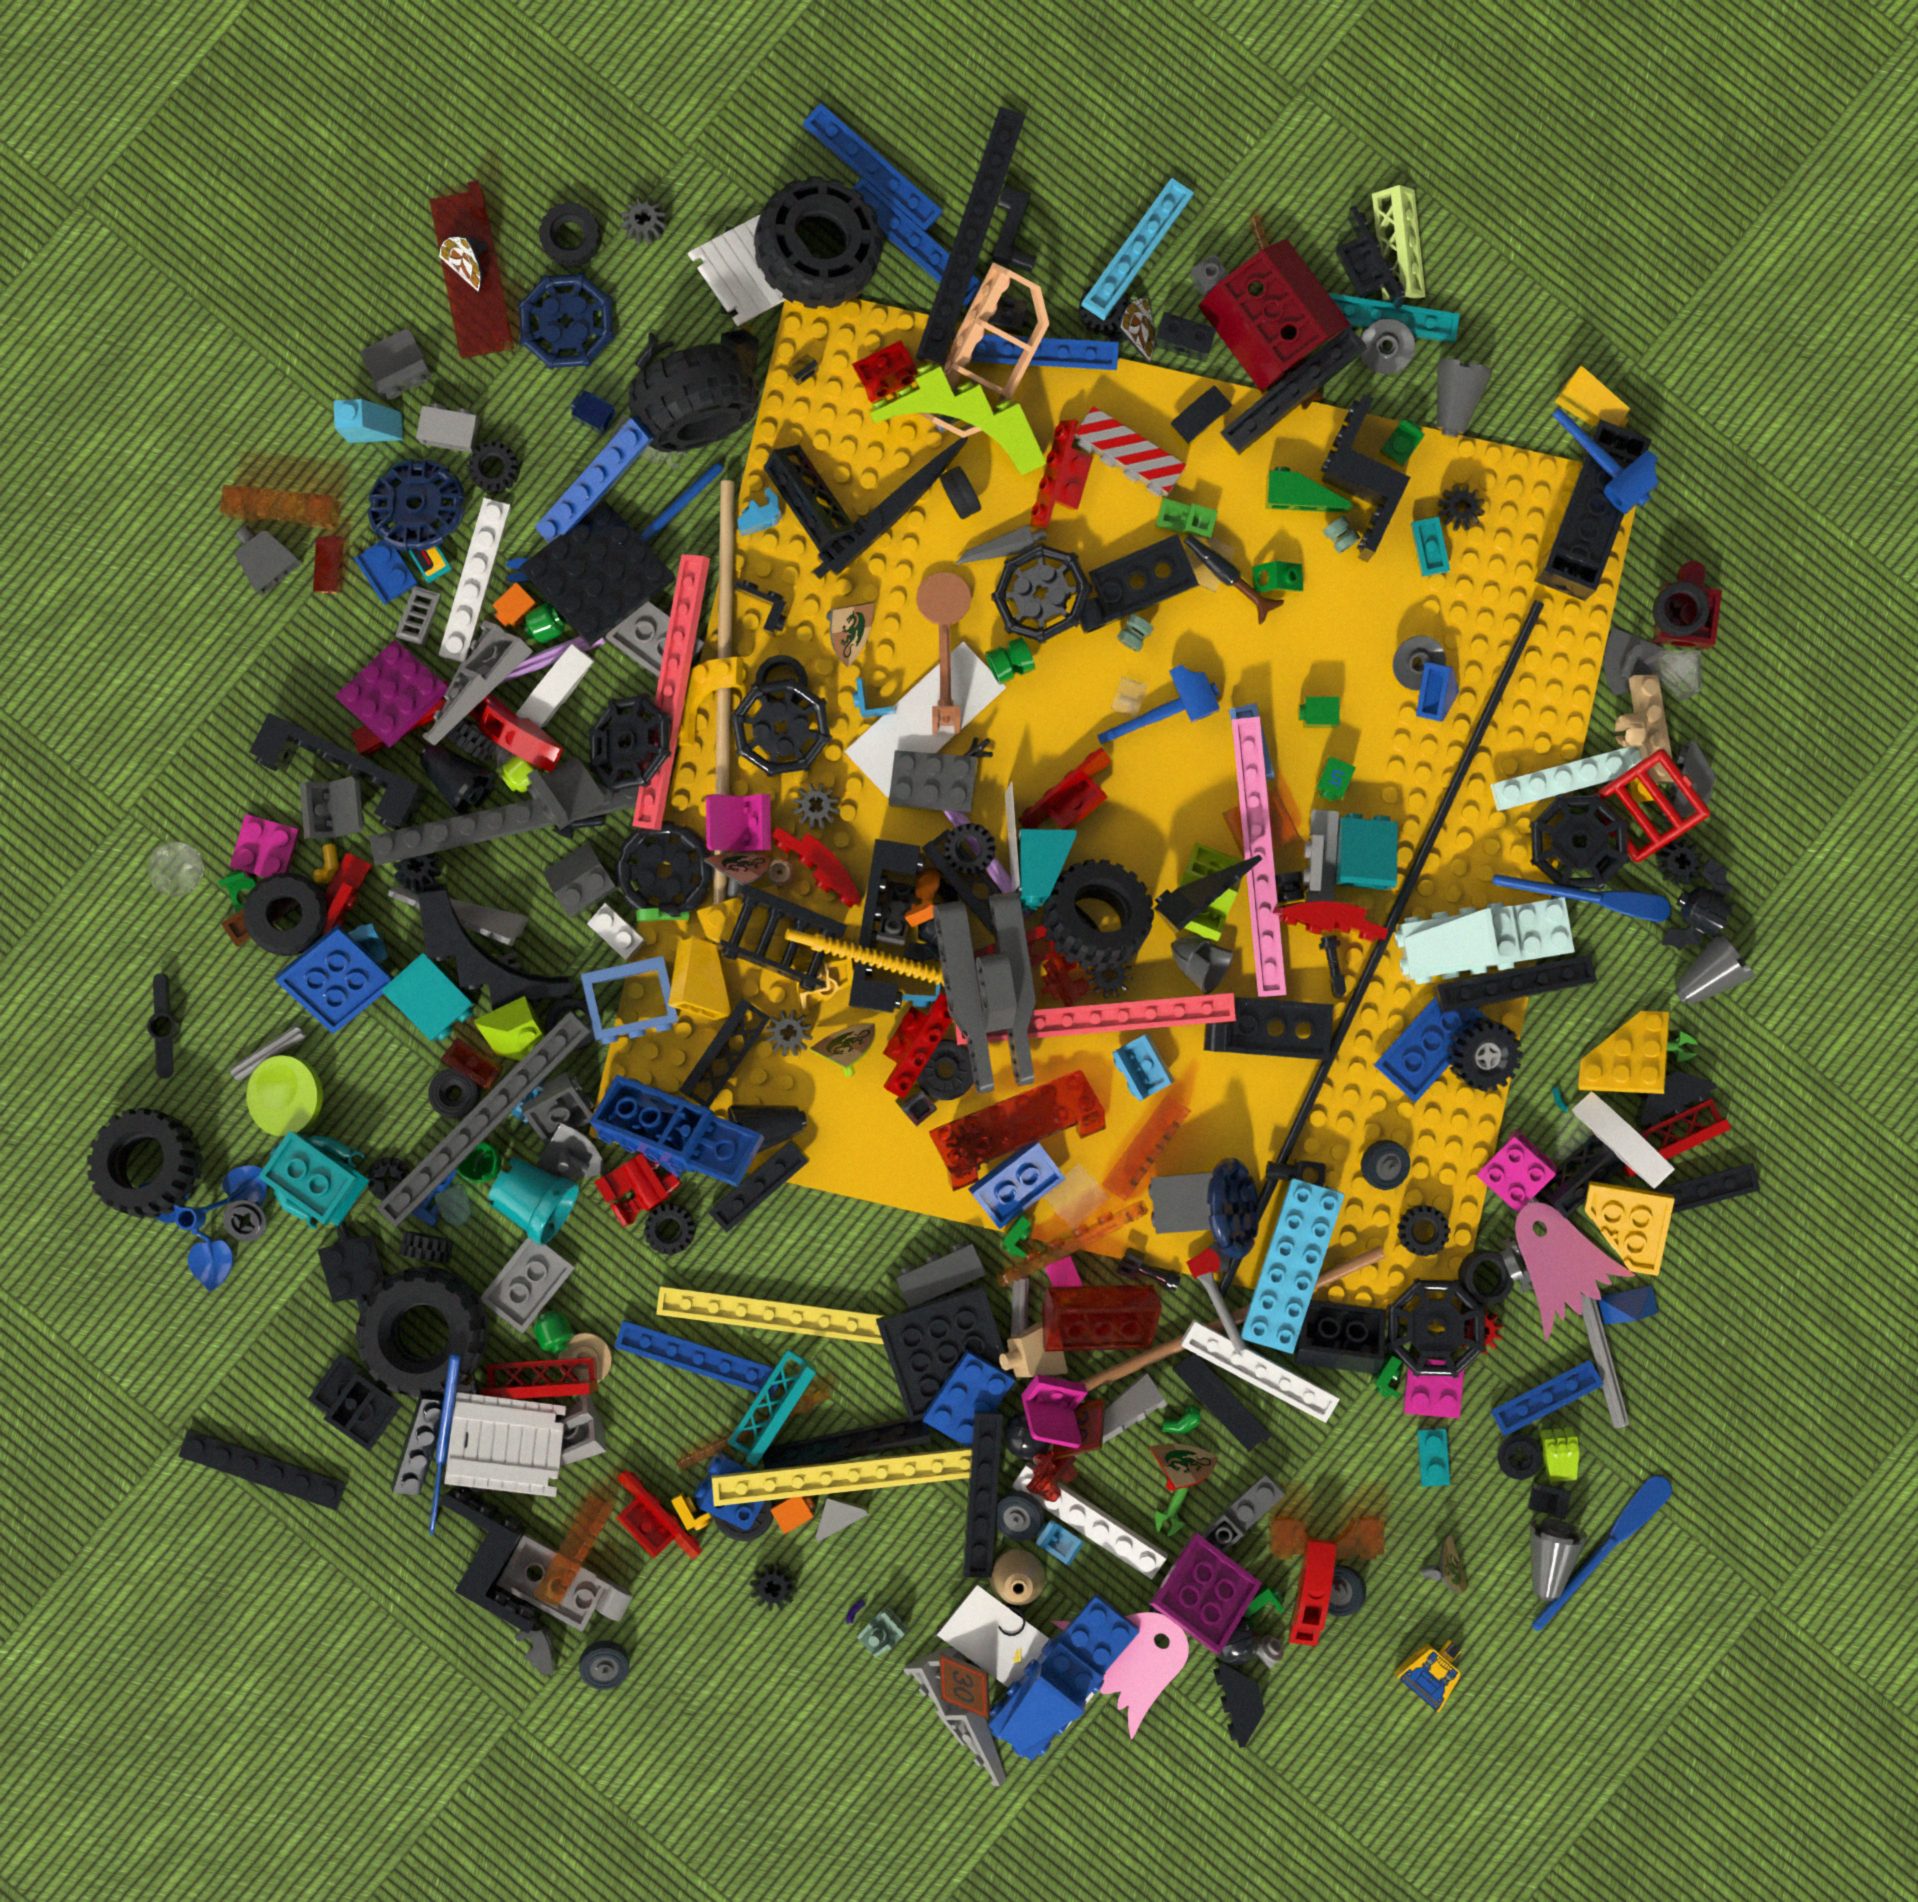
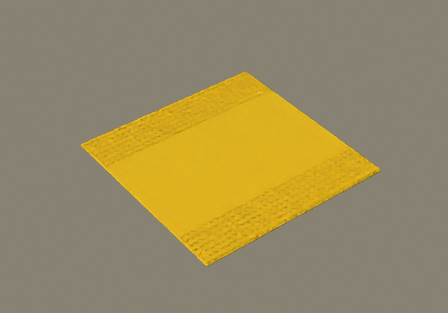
M856 298L851 301L847 300L840 306L829 309L825 306H818L817 309L806 308L803 303L794 300L791 303L785 300L734 513L733 586L735 581L743 583V580H747L758 585V590L768 594L769 591H773L784 597L783 601L788 605L785 613L788 619L783 631H777L775 637L765 633L763 627L772 606L742 594L733 587L731 657L743 659L742 686L731 687V712L735 711L752 688L751 684L756 681V673L760 665L773 656L788 655L798 660L804 667L808 677V690L820 698H825L829 730L833 737L832 741L827 743L812 763L809 771L805 772L802 770L768 777L767 773L744 757H738L736 754L737 747L732 720L730 719L729 795L770 794L771 850L754 853L769 855L770 862L774 859H781L782 861H788L792 865V880L788 884L783 883L782 886H777L780 897L847 925L844 935L839 939L840 943L847 941L848 945L854 943L855 947L859 944L875 839L918 845L921 849L920 853H924L922 851L924 845L929 841L932 842L946 829L952 832L955 828L943 811L890 807L888 804L889 797L887 798L844 752L882 717L863 718L860 715V708H855L853 691H857L856 678L862 677L865 680L868 710L891 707L939 664V626L922 616L916 602L919 586L924 579L932 574L939 572L954 573L962 578L970 589L971 603L969 611L963 619L950 625V653L964 641L990 669L985 652L998 646L1006 648L1007 642L1022 637L1030 650L1035 664V670L1022 676L1016 673L1014 679L1003 683L1006 688L960 730V733H957L936 752V754L962 756L970 749L974 737L979 738L978 745L986 738L990 739V743L983 751L993 752V757L978 759L972 813L964 814L971 823L982 825L990 831L991 836H994V844L996 845L994 855L1010 877L1005 792L1011 781L1013 785L1017 835L1020 829H1023L1018 821L1023 812L1028 807L1036 804L1046 791L1059 784L1068 772L1075 770L1085 761L1090 753L1097 751L1100 747L1105 750L1111 763L1092 780L1105 792L1108 798L1071 829L1076 830V838L1060 874L1064 870H1069L1071 865L1075 863L1083 865L1085 860L1094 859L1095 863H1099L1101 859L1109 860V864L1114 866L1116 863L1124 866L1123 869L1128 873L1133 871L1138 876L1136 880L1139 883L1144 882L1148 888L1145 894L1151 895L1153 900L1151 909L1158 905L1155 901L1157 897L1167 889L1172 893L1177 888L1195 842L1245 861L1233 728L1228 710L1256 703L1274 772V779L1266 780L1275 875L1291 872H1301V875H1303V869H1307L1308 858H1304L1305 841H1309L1310 815L1312 810L1339 812V819L1342 817L1346 818V813L1362 814L1363 819L1373 820L1376 815L1389 816L1390 821L1398 822L1397 886L1390 890L1334 886V902L1351 904L1367 909L1364 920L1382 927L1385 925L1534 600L1544 604L1287 1164H1292L1294 1159L1324 1163L1326 1168L1323 1187H1333L1345 1194L1320 1272L1379 1245L1385 1255L1384 1259L1314 1290L1311 1300L1385 1309L1386 1320H1388L1387 1305L1393 1303L1414 1282L1413 1279L1419 1277L1420 1280H1454V1278L1458 1280V1269L1462 1260L1469 1253L1473 1252L1487 1190V1185L1477 1177V1173L1495 1154L1511 1079L1509 1077L1506 1079L1508 1085L1505 1087L1497 1084L1498 1090L1491 1091L1487 1088V1092H1484L1459 1081L1456 1075L1450 1071L1449 1068L1452 1067L1450 1064L1417 1102L1414 1103L1379 1072L1373 1064L1434 998L1435 992L1433 987L1436 985L1536 966L1537 959L1515 962V968L1499 971L1497 966L1486 967L1487 973L1470 975V970L1459 972L1460 977L1443 980L1442 975L1432 976V982L1416 984L1415 979L1406 981V975L1401 973L1400 959H1402L1401 947L1398 948L1396 945L1395 931H1398L1397 926L1405 924L1404 919L1409 917L1421 916L1423 921L1432 919V914L1448 911L1449 916L1459 915V909L1475 906L1477 912L1487 909V904L1503 902L1504 907L1550 900L1551 895L1497 886L1493 884L1492 878L1494 875L1499 874L1554 884L1550 878L1539 868L1532 866L1530 862L1532 859L1529 824L1530 821H1534L1555 800V796L1497 811L1490 784L1581 760L1636 506L1627 514H1624L1597 590L1586 601L1580 600L1534 582L1543 555L1552 546L1582 462L1459 434L1458 438L1441 435V430L1420 426L1422 428L1421 432L1425 436L1404 466L1401 467L1380 452L1401 421L1366 414L1350 449L1411 477L1376 552L1367 563L1358 558L1361 550L1357 549L1360 539L1348 549L1338 554L1333 548V541L1327 539L1322 532L1331 523L1345 515L1350 522L1349 527L1353 531H1357L1359 536L1362 537L1367 528H1372L1373 525L1368 523L1375 508H1377L1364 500L1321 481L1325 474L1320 471L1330 450H1336L1332 444L1342 425H1348V423L1344 422L1349 411L1348 409L1312 402L1306 410H1303L1300 404L1238 455L1222 438L1220 432L1265 396L1268 391L1262 394L1259 389L1118 358L1117 370L1028 365L1011 398V402L1015 400L1019 402L1045 461L1052 449L1055 439L1054 431L1059 422L1075 419L1079 421L1077 431L1093 406L1186 464L1183 474L1166 499L1189 506L1193 503L1218 511L1211 538L1194 536L1198 541L1232 562L1240 570L1241 578L1252 588L1253 566L1273 561L1302 564L1303 591L1294 592L1276 589L1259 593L1261 596L1269 599L1284 600L1283 605L1269 611L1265 621L1259 625L1256 605L1235 586H1226L1214 576L1193 550L1183 542L1188 536L1187 534L1155 526L1161 501L1165 497L1162 495L1160 497L1152 495L1146 490L1147 486L1140 481L1135 483L1127 479L1123 475V470L1116 466L1111 468L1100 461L1101 456L1093 451L1090 453L1083 451L1076 445L1077 441L1074 439L1071 448L1093 457L1078 510H1071L1055 503L1048 527L1031 526V510L1036 503L1039 494V483L1044 476L1047 464L1021 475L1006 451L983 430L968 436L966 444L943 472L950 471L956 466H960L963 469L981 504L979 512L961 519L952 506L939 477L904 516L840 574L835 576L829 571L819 580L813 571L822 564L817 558L820 552L763 468L773 450L800 445L854 524L860 517L867 521L868 514L926 464L962 437L947 429L940 432L935 423L918 413L898 415L874 424L868 412L869 409L873 408L871 405L873 402L869 401L865 389L852 366L853 363L902 340L911 356L916 370L927 364L915 358L929 315ZM957 321L953 333L958 332L962 322ZM985 329V335H997ZM1007 333V334H1009V335H1011V336H1020V335H1015V334ZM952 335V338H951V341H950L948 350H949V348H950V346H951V344H952V342H953V335ZM810 355L817 361L819 370L801 385H796L786 369L803 356ZM970 362L964 369L1004 389L1016 364ZM961 373L958 386L973 379ZM916 382L910 384L913 388L917 386ZM979 383L993 411L1001 394ZM1215 385L1233 406L1213 422L1206 431L1188 444L1170 423ZM897 391L887 395V399L890 400L898 396ZM960 420L953 426L961 428L970 423ZM795 455L788 456L792 462L800 465ZM1275 467H1288L1290 472H1298L1350 501L1351 509L1348 513L1265 509L1267 475L1270 470L1274 471ZM802 475L806 483L815 486L811 479ZM1455 484L1459 486L1461 491L1463 486L1468 484L1469 493H1472L1475 489L1479 491L1475 499H1484L1483 505L1479 506V508L1485 511L1484 515L1477 516L1480 522L1476 526L1470 523L1468 531H1464L1461 524L1457 531H1453V523L1450 522L1447 526H1444L1443 522L1447 517H1439L1437 514L1441 509H1444L1437 505L1439 499H1445L1442 493L1445 490L1452 492V486ZM769 487L778 497L782 518L774 527L741 536L737 519L742 515L741 512L749 506L751 500H754L759 507L768 505L769 502L766 500L765 489ZM816 497L820 504L829 507L826 500ZM1460 502L1455 506V508L1459 507L1457 511L1463 513L1466 509L1463 508L1464 504ZM1439 517L1450 571L1421 577L1410 524L1414 521ZM831 518V521L833 522V524L835 525V527H836V528H840V527L835 523L836 520L833 519V518ZM1029 524L1031 532L1044 529L1047 539L1034 543L1035 546L1037 543L1043 542L1045 546L1068 553L1075 552L1079 556L1078 561L1088 583L1092 585V593H1089L1087 598L1089 600L1098 597L1088 572L1178 534L1199 586L1134 614L1147 621L1154 628L1150 636L1145 637L1143 640L1144 645L1139 652L1126 647L1116 638L1119 632L1126 628V621L1130 616L1086 634L1083 633L1079 624L1077 628L1074 626L1048 639L1045 644H1039L1034 639L1015 633L1008 634L1004 630L1005 625L995 602L991 601V594L995 592L1005 566L1003 562L1020 554L961 564L955 563L968 549ZM1046 557V565H1050L1053 568L1059 569L1063 562ZM1038 558L1018 569L1022 572L1038 565ZM1161 563L1155 568V575L1159 578H1166L1171 573L1170 566L1165 563ZM1070 570L1065 577L1070 587L1077 586ZM1266 570L1260 575L1262 586H1265L1269 580V574ZM1013 573L1006 593L1014 591V583L1019 578L1015 573ZM1140 574L1133 575L1130 578L1129 585L1133 589H1141L1145 585V578ZM719 581L699 664L708 660L718 659ZM1040 588L1036 597L1044 600L1046 598L1045 593L1049 591L1048 588ZM1072 595L1070 599L1068 598L1066 611L1069 614L1077 595ZM1007 601L1011 614L1015 618L1019 613L1015 601ZM874 602L872 626L867 641L858 657L849 667H846L839 660L833 649L830 637V621L827 620L826 615L831 609ZM1061 615L1047 622V627L1065 618ZM1025 619L1022 623L1035 629L1039 627V622L1033 619ZM1424 635L1435 639L1445 652L1446 666L1453 667L1459 693L1442 722L1416 716L1420 690H1410L1402 686L1394 676L1392 668L1394 654L1405 640L1413 636ZM1418 656L1413 659L1412 665H1416L1419 662ZM1183 665L1191 672H1204L1209 684L1215 683L1220 694L1215 697L1220 711L1191 723L1186 710L1102 745L1100 744L1097 734L1179 698L1169 670ZM779 666L773 668L768 673L766 682L785 680L790 677H795L798 682V677L792 669L786 666ZM717 690L711 691L706 695L697 709L694 745L681 746L679 748L663 820L675 821L676 825L682 827L685 825L691 827L706 842V797L709 794H715ZM785 691L770 693L776 698L785 697ZM1305 697H1339V725L1336 728H1303V721L1298 720V705L1303 704ZM758 698L747 714L754 716L762 705ZM802 700L799 705L805 708L809 703ZM814 712L808 715L810 729L818 730L816 714ZM783 720L781 723H778L776 721L774 723L776 732H786L788 730L786 728L787 722ZM744 723L746 740L748 741L754 738L752 724ZM808 737L800 748L804 756L816 741L815 739ZM759 745L752 749L769 761L771 754ZM794 753L788 756H777V763L797 760ZM1330 756L1356 767L1341 800L1335 799L1334 802L1319 797L1320 792L1314 790L1326 760ZM809 783H813L815 791H818L820 783H824L823 793L829 788H833L834 793L830 798L839 797L840 802L831 806L840 809V813L834 814L830 812L829 815L834 818L835 822L831 824L825 818L823 820L825 829L820 828L819 821H816L814 829H810V819L804 824L799 822L805 813L794 814V809L802 807V805L795 804L793 800L794 798L804 799L799 793V789H804L808 794L810 792ZM1574 791L1566 792L1561 795L1573 796ZM818 799V802H816V800H813L810 811L814 813L815 810L818 812L822 811L821 803L823 801ZM1559 811L1547 825L1554 828L1564 818ZM1050 817L1035 828L1062 830ZM776 828H781L799 841H802L806 833H809L829 849L841 862L854 882L862 900L860 908L855 904L850 908L838 900L840 895L832 889L827 893L815 885L817 880L812 876L817 866L813 865L810 869L797 860L800 855L790 850L787 854L774 844L777 840L772 837V834ZM1542 833L1544 853L1551 850V835ZM672 835L669 843L678 846L680 837ZM947 837L935 846L942 856H945L944 851H946V847H944V843L947 841ZM963 840L961 842L962 847L972 859H975V854ZM707 848L708 852L714 856V850ZM695 850L688 853L691 862L699 858ZM925 854L923 870L935 867ZM1554 857L1547 860L1557 870L1558 860ZM662 863L657 869V873L661 878H668L673 872V868L669 863ZM986 869L982 870L999 892L1002 893ZM778 870L777 874L781 875L782 870ZM955 870L960 877L971 878V873L965 874ZM918 871L916 878L883 873L888 878L886 893L880 894L879 903H883V909L890 881L916 886V880L919 877ZM974 873V879H981L977 873ZM1246 873L1242 877L1238 893L1226 917L1219 940L1210 939L1212 944L1234 952L1227 973L1216 989L1210 994L1233 992L1234 1005L1235 997L1333 1004L1332 1039L1378 939H1375L1374 943L1359 939V933L1351 930L1349 934L1333 929L1332 932H1322L1321 935L1306 931V926L1297 923L1296 926H1292L1280 921L1286 995L1258 997ZM693 874L690 884L697 886L700 876ZM765 874L762 878L748 885L762 889L773 884ZM714 880L710 882L708 888L710 892L704 902L693 912L689 910V919L657 920L653 922L639 921L637 931L647 941L629 960V963L663 956L671 987L678 942L686 940L692 935L706 938L697 911L713 905ZM964 881L970 889V882ZM1301 881L1300 887L1304 891V895H1306V886L1302 885ZM973 882L972 892L978 899L988 900V886L985 883ZM682 892L673 897L676 904L685 900ZM957 893L958 899L961 901L962 898ZM652 895L649 903L658 906L661 898ZM916 896L914 904L916 906L920 905L921 899ZM936 896L933 897V904H942V902ZM1085 898L1075 902L1094 920L1100 932H1113L1121 928L1117 912L1106 902L1094 898ZM1305 900L1278 903V907L1291 903L1305 902ZM964 902L973 951L994 944V934H990ZM982 903L983 906L987 909L988 903ZM1044 904L1023 919L1025 931L1043 925ZM1154 910V920L1151 923L1152 928L1137 954H1134L1129 962L1120 965L1122 968L1131 965L1132 970L1124 972V975L1133 977L1132 982L1122 981L1128 987L1126 992L1122 991L1118 986L1116 987L1119 992L1118 998H1114L1112 990H1109L1108 998L1104 999L1103 988L1097 994H1094L1093 990L1098 984L1087 985L1086 981L1095 978V975L1086 974V969L1079 968L1080 964L1075 961L1071 964L1064 960L1066 955L1062 952L1057 957L1031 966L1035 998L1045 1000V1009L1204 995L1198 986L1178 968L1170 946L1172 942L1180 937L1202 936L1185 928H1182L1175 934ZM789 919L790 925L794 929L793 921ZM879 921L875 923V931L879 929ZM909 926L905 947L878 942L876 950L878 954L883 951L885 956L890 953L892 958L897 955L901 960L910 942H924L918 939V926ZM809 928L804 933L814 935L819 933V931ZM1337 935V940L1341 941V947L1336 948L1339 968L1341 975H1344L1346 992L1339 999L1334 998L1332 995L1329 981L1331 979L1326 951L1319 949L1320 938ZM1047 937L1035 941L1031 951L1041 956L1051 953L1052 950ZM706 938V942L713 944V941ZM799 944L802 957L814 954L815 951L811 949V946ZM717 949L731 1009L730 1015L743 998L768 1016L777 1017L779 1021H782L781 1010H785L787 1019H790L791 1011L796 1010L795 1021L799 1019L802 1013L794 980L738 957L736 960L728 959L721 955V950ZM1029 954V960L1037 958ZM852 958L853 974L855 968L854 958ZM928 959L922 963V966L928 964L929 968L935 966L936 970L937 968H942L940 960ZM874 964L872 977L867 976L866 980L896 984L899 987L898 991L906 995L936 996L934 980L929 983L927 978L922 981L920 976L915 979L912 974L909 977L906 976L905 972L900 975L898 970L891 972L890 968L884 970L883 966L877 968L876 964ZM1108 968L1106 972H1102V978L1106 977L1105 982L1110 983L1112 979L1117 978L1116 972L1112 973L1114 969ZM657 971L625 978L614 1027L667 1015ZM941 982L940 993L946 994L945 987L942 986ZM851 984L845 989L835 992L834 996L826 1002L822 999L809 1008L811 1012L805 1015L807 1018L801 1026L811 1024L812 1029L804 1031V1034H809L813 1038L812 1040L802 1039V1042L808 1048L803 1050L797 1045V1056L793 1055L791 1047H789L787 1056H782L783 1045L776 1052L772 1050V1047L778 1041H766L767 1037L775 1035L774 1032L767 1031L766 1026L775 1028L777 1024L770 1019L709 1109L714 1112V1116L727 1121L728 1107L734 1104L798 1106L799 1111L804 1110L807 1127H803V1133L793 1137L792 1140L810 1160L786 1181L788 1183L1005 1233L1018 1216L999 1229L968 1188L1035 1137L1066 1179L1025 1210L1032 1217L1030 1226L1033 1228L1027 1238L1119 1259L1125 1256L1127 1248H1133L1145 1254L1143 1263L1149 1266L1167 1270L1173 1269L1180 1273L1192 1275L1186 1262L1203 1252L1213 1242L1218 1243V1241L1214 1240L1211 1230L1156 1234V1229L1151 1221V1214L1154 1209L1153 1200L1150 1199L1148 1187L1151 1183L1150 1178L1213 1171L1219 1161L1224 1158L1233 1157L1242 1161L1248 1168V1176L1253 1178L1259 1198L1267 1180L1265 1178L1267 1161H1276L1322 1060L1203 1051L1205 1024L1030 1038L1028 1041L1034 1082L1033 1084L1018 1086L1013 1075L1008 1040L987 1042L994 1090L978 1094L973 1082L965 1094L953 1100H938L927 1095L937 1107V1110L916 1127L895 1102L898 1096L883 1087L897 1064L884 1055L883 1051L902 1022L903 1017L907 1014L910 1007H913V1001H902L901 1009H895L894 1014L852 1008L848 1006ZM1529 997L1476 1008L1487 1018L1509 1027L1517 1035L1515 1038L1519 1040ZM930 1002V1007L914 1008L927 1015L934 1002ZM675 1008L678 1022L672 1024L673 1029L657 1032L656 1028L645 1030L646 1035L631 1039L629 1034L618 1036L619 1041L610 1043L594 1113L616 1075L628 1079H636L643 1085L659 1088L674 1097L680 1096L690 1103L700 1106L701 1104L678 1090L729 1016L713 1020ZM751 1010L743 1019L745 1031L757 1029L763 1020ZM1278 1020L1271 1021L1267 1027L1268 1033L1271 1036L1281 1035L1284 1029L1283 1024ZM954 1021L951 1022L942 1039L957 1041ZM1234 1021L1216 1022V1023L1231 1024V1025H1233V1022H1234ZM1305 1022L1299 1023L1295 1028L1296 1035L1301 1039L1309 1037L1312 1031L1311 1026ZM875 1023L873 1044L867 1053L853 1065L855 1073L850 1077L844 1076L842 1067L810 1051L812 1046L830 1034L857 1025ZM741 1024L734 1033L742 1031ZM789 1025L788 1029L782 1030V1035L786 1036L784 1038L786 1041H790L791 1037H796L797 1031H793L794 1026ZM753 1033L746 1034L747 1042ZM1149 1033L1175 1082L1138 1101L1130 1093L1127 1086L1128 1081L1123 1072H1120L1115 1066L1112 1052ZM743 1035L733 1036L728 1041L730 1054L741 1052L745 1046ZM725 1047L723 1048L719 1056L726 1055ZM737 1056L730 1057L731 1064H733ZM727 1058L714 1061L712 1064L714 1077L726 1074L729 1069ZM942 1062L938 1065L937 1072L940 1077L948 1078L953 1074L954 1068L951 1063ZM709 1070L703 1077V1079L710 1078ZM722 1079L715 1080L716 1087ZM711 1081L700 1082L694 1091L695 1094L705 1101L713 1093ZM591 1124L590 1136L599 1139L597 1131ZM974 1125L973 1135L975 1136L981 1128L985 1130L984 1134L980 1137L981 1141L991 1137L992 1141L983 1144V1147L992 1148L993 1153L983 1152L982 1155L990 1161L986 1164L979 1158L977 1161L980 1164V1170L977 1171L974 1162H970V1171L965 1172L966 1162L962 1161L960 1167L955 1168L954 1165L960 1158L956 1156L953 1159H948L947 1156L956 1152V1149H948L946 1144L956 1145L957 1141L951 1139L950 1134L954 1133L957 1137L961 1138L962 1135L958 1129L960 1126H963L967 1135L969 1134V1126ZM1385 1139L1399 1143L1407 1150L1410 1157V1170L1407 1178L1402 1184L1390 1190L1373 1187L1364 1179L1361 1173V1160L1364 1152L1371 1144ZM789 1140L756 1154L746 1173L751 1174ZM974 1141L970 1143L964 1142L961 1148L965 1150L962 1153L966 1156L970 1153L975 1155L978 1148L974 1147L977 1144ZM1308 1167L1303 1171L1302 1178L1305 1182L1312 1184L1317 1180L1318 1172L1316 1169ZM1278 1181L1259 1222L1257 1237L1253 1238L1255 1244L1250 1253L1243 1257L1231 1283L1232 1285L1255 1290L1290 1181ZM1426 1205L1434 1207L1444 1214V1217L1449 1222L1448 1228H1450V1233H1448L1449 1241L1445 1243L1443 1250H1439L1435 1255L1420 1256L1410 1253L1401 1245V1240L1397 1236V1233H1399L1397 1224L1401 1221V1215H1404L1409 1208ZM1420 1220L1414 1225L1413 1234L1417 1240L1425 1242L1432 1238L1434 1227L1428 1220ZM1224 1272L1213 1273L1215 1281L1220 1282ZM1426 1291L1428 1299L1445 1300L1447 1292ZM1418 1294L1403 1308L1404 1310L1411 1313L1422 1302ZM1454 1295L1451 1303L1460 1312L1462 1302ZM1399 1316V1323L1407 1325V1319ZM1433 1320V1324L1428 1325V1330L1444 1331V1325H1440L1439 1320Z

